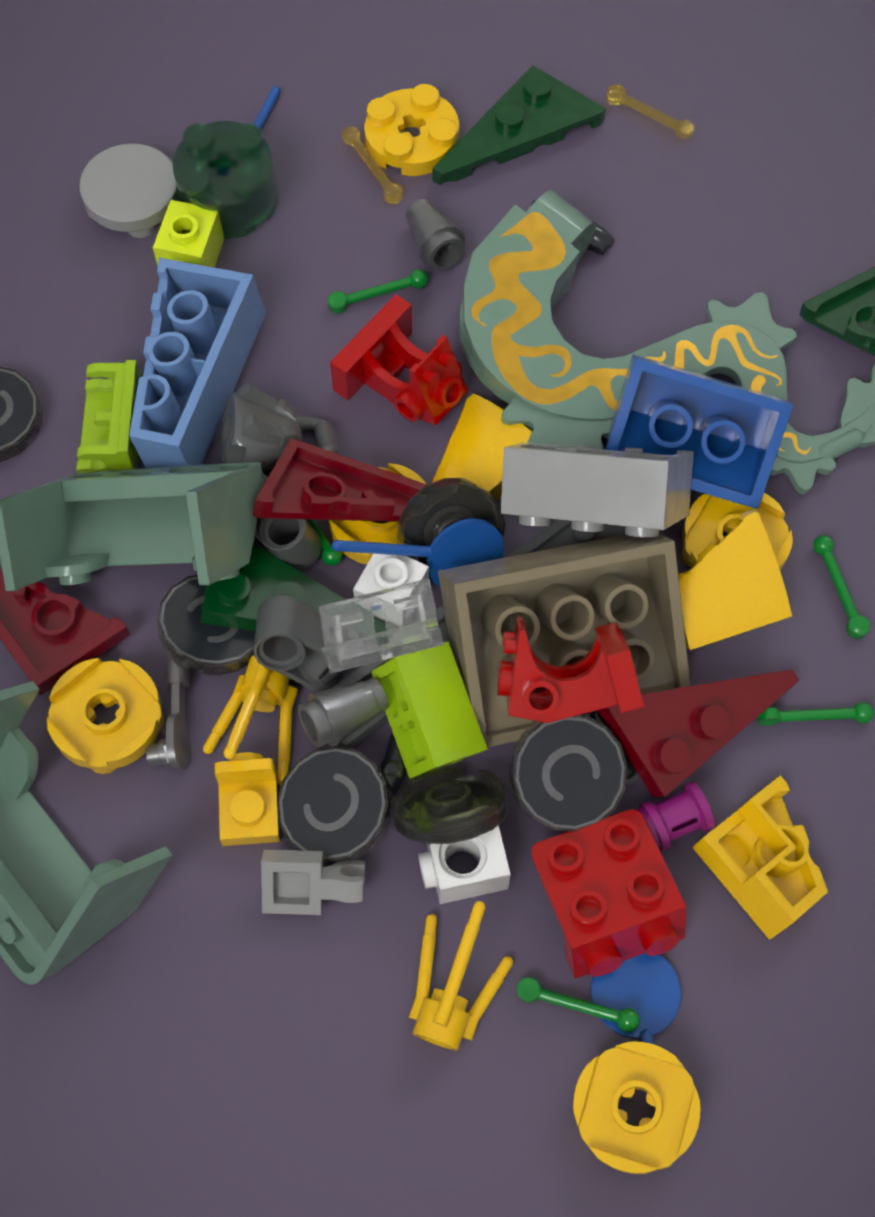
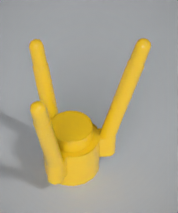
M254 655L251 656L245 675H239L234 692L205 742L203 752L211 754L242 702L243 705L224 750V756L227 759L234 758L254 710L269 713L275 710L276 705H279L277 783L280 786H284L285 780L289 776L293 706L298 693L297 688L289 685L290 678L277 671L265 668L258 663Z
M477 901L473 905L445 989L434 988L431 999H429L436 943V915L429 914L425 922L416 997L408 1018L416 1021L412 1035L453 1051H458L462 1038L472 1041L480 1018L514 963L512 957H504L468 1013L465 1012L468 1000L457 994L486 906L482 901Z

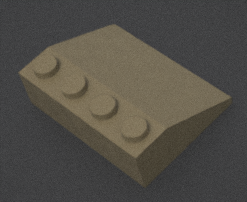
M624 534L438 571L446 627L452 652L487 748L527 739L533 720L509 716L507 696L497 695L501 660L511 661L512 654L503 653L504 631L515 633L516 618L518 617L523 618L529 644L534 654L548 664L564 666L572 665L582 660L591 650L596 639L595 628L617 622L630 649L641 694L690 686L675 541L659 534L658 537H634Z

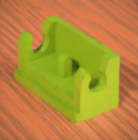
M126 360L125 363L89 364L86 367V377L98 379L86 380L85 384L86 399L81 445L77 450V459L79 461H77L76 471L77 473L103 470L137 469L139 454L129 437L139 377H141L137 361Z
M449 642L394 657L371 671L373 678L379 681L386 693L388 709L385 712L409 779L457 763L464 758L488 750Z

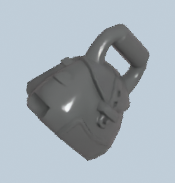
M248 382L242 385L237 392L229 395L224 413L222 414L219 433L221 464L259 462L262 466V473L271 471L291 438L303 442L302 431H314L317 447L339 454L335 428L331 422L321 418L296 416L295 410L287 404V401L281 398L278 400Z

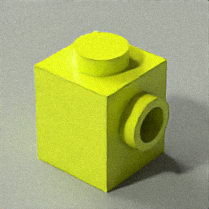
M170 200L153 246L157 266L159 258L215 268L224 242L219 209Z

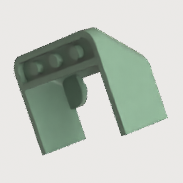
M240 462L84 472L69 475L1 498L0 561L5 590L17 591L49 577H59L61 585L86 583L93 580L92 572L106 566L193 563V570L197 571L199 585H210L218 580L235 578L240 575L239 569L250 563L258 517L253 516L255 499L264 485L261 463Z
M33 681L0 690V956L20 981L29 985L37 984L60 972L138 909L173 856L167 847L164 846L127 863L118 859H109L96 865L92 871L29 791L37 775L39 755L34 744L28 740L19 726L39 691V688Z

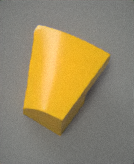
M473 393L464 404L431 486L442 481L464 480L480 487L493 504L502 495L504 447L521 442L527 443L532 431L523 424H503L501 416L504 410Z
M750 510L743 512L738 517L741 523L718 545L711 543L698 555L697 562L691 570L678 574L687 649L693 650L792 617L780 568L758 511Z
M781 775L692 847L769 940L793 924L828 893L820 868L814 864L808 851L810 842L804 826H793L783 800V796L790 789Z

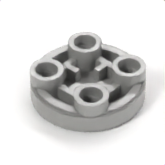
M128 143L105 149L89 161L80 178V193L88 216L108 229L128 232L136 238L150 236L155 231L156 225L163 221L170 200L178 201L180 195L177 172L172 161L160 150L144 144Z

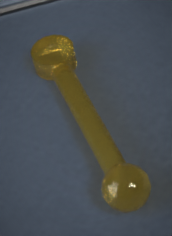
M611 85L607 90V101L610 104L620 105L623 103L674 129L679 138L686 139L692 135L694 128L689 120L678 121L626 95V90L621 85Z
M354 126L346 127L342 132L343 141L355 148L382 185L385 201L389 204L401 202L403 199L402 186L398 183H391L361 142L359 130Z

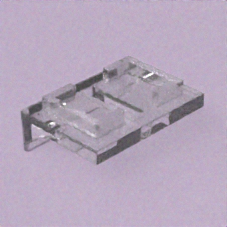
M429 578L319 606L324 638L322 652L331 674L444 645ZM383 609L387 631L377 633L373 611Z

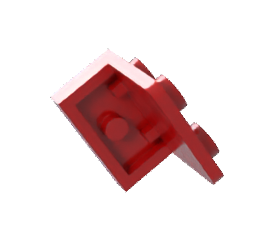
M627 810L599 820L596 823L540 841L532 847L533 863L563 931L565 956L574 979L587 974L594 977L609 974L618 969L625 960L644 953L649 956L666 953L673 949L679 943V940L685 939L686 904L643 815L639 811Z

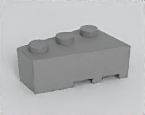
M523 442L504 447L501 514L519 515L518 523L527 526H550L552 519L571 521V529L577 531L600 532L604 531L605 524L625 526V534L629 536L658 537L659 530H665L689 516L694 451L677 450L675 455L642 453V448H625V451L591 449V446Z

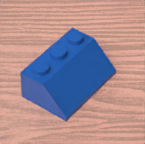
M633 354L618 399L605 450L625 451V448H642V453L675 455L677 450L694 451L692 490L758 509L794 405L779 397Z

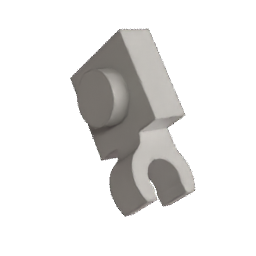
M263 851L261 859L262 914L321 915L323 900H337L345 903L363 901L365 861L346 859L338 861L331 866L323 867V851Z

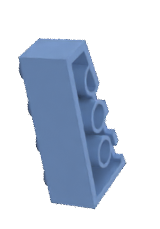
M159 258L157 275L159 277L157 293H153L150 309L153 315L150 336H146L143 350L146 359L144 374L142 377H139L129 437L146 468L202 465L221 421L227 399L233 393L267 312L253 274Z

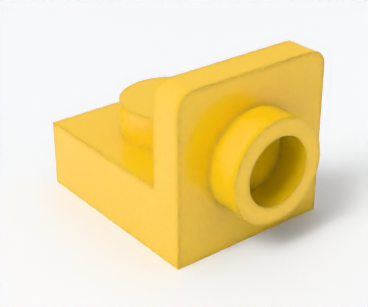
M245 752L235 754L234 758L229 759V761L216 762L215 777L219 787V827L222 846L280 842L278 783L273 759L263 758L258 753Z

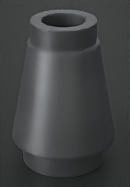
M421 199L410 205L406 212V218L422 262L439 271L448 270L456 266L462 260L466 251L464 233L433 206L429 200Z
M372 678L365 682L361 681L311 693L308 696V701L298 706V714L304 731L314 746L320 747L329 744L334 747L376 717L380 712L387 710L388 699L379 681Z

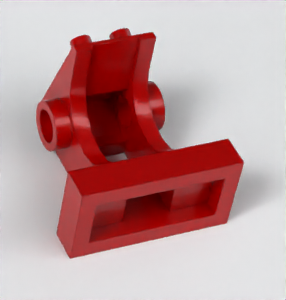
M397 294L330 361L332 387L336 393L349 401L366 384L392 402L396 410L404 418L412 422L420 419L437 425L468 391L461 374L463 371L462 365L455 357L445 335H442L436 341V346L428 354L408 340L412 335V304ZM405 368L409 369L410 383L397 379Z
M516 618L515 633L505 631L503 633V653L512 654L511 661L501 660L497 684V695L507 696L508 715L551 723L618 705L621 713L645 707L631 652L617 622L595 628L596 639L591 650L582 660L572 665L554 666L542 661L534 654L529 644L523 618Z

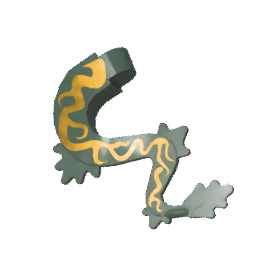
M553 190L542 194L526 212L515 204L472 252L463 287V301L459 312L460 346L470 367L479 380L498 398L509 404L502 412L501 421L503 424H523L532 429V434L527 443L591 446V449L604 450L601 439L608 438L618 399L633 354L705 376L725 374L733 378L739 386L787 400V368L781 350L791 346L795 342L797 334L792 328H784L774 322L771 318L768 297L762 292L753 294L744 303L736 307H728L720 301L712 299L706 306L709 323L696 325L626 356L607 359L582 354L565 341L552 321L551 310L571 288L577 263L593 238L596 224ZM875 364L869 372V383H864L855 377L850 378L844 388L845 399L839 416L837 430L811 436L797 432L787 423L770 475L786 474L795 490L804 495L811 490L816 473L830 475L836 468L834 459L855 448H866L875 445Z

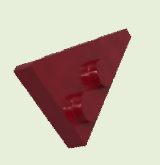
M291 438L255 499L253 516L271 519L401 522L410 502L425 488L430 487V485Z
M0 568V640L29 681H33L37 685L39 695L52 688L59 678L73 666L86 660L96 659L130 636L128 628L122 620L114 616L112 619H109L83 607L81 601L66 594L53 593L48 589L47 585L37 581L17 591H6L3 572Z
M793 669L644 693L641 695L645 707L624 713L620 712L618 705L597 711L653 797H665L799 682V679Z

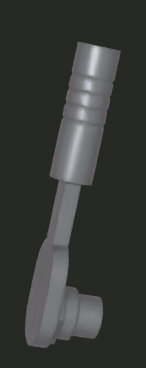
M168 641L167 687L171 689V714L166 721V738L160 739L158 743L149 745L146 748V757L149 765L152 767L159 765L164 767L171 766L174 770L179 771L187 769L191 759L190 729L186 720V690L190 688V657L178 652Z

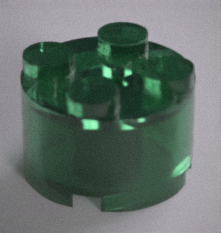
M217 121L208 124H193L184 131L183 140L177 147L173 158V173L181 201L194 204L202 209L218 212L224 239L241 238L256 231V225L266 217L269 220L274 214L279 199L271 150L263 138L261 130L250 123Z

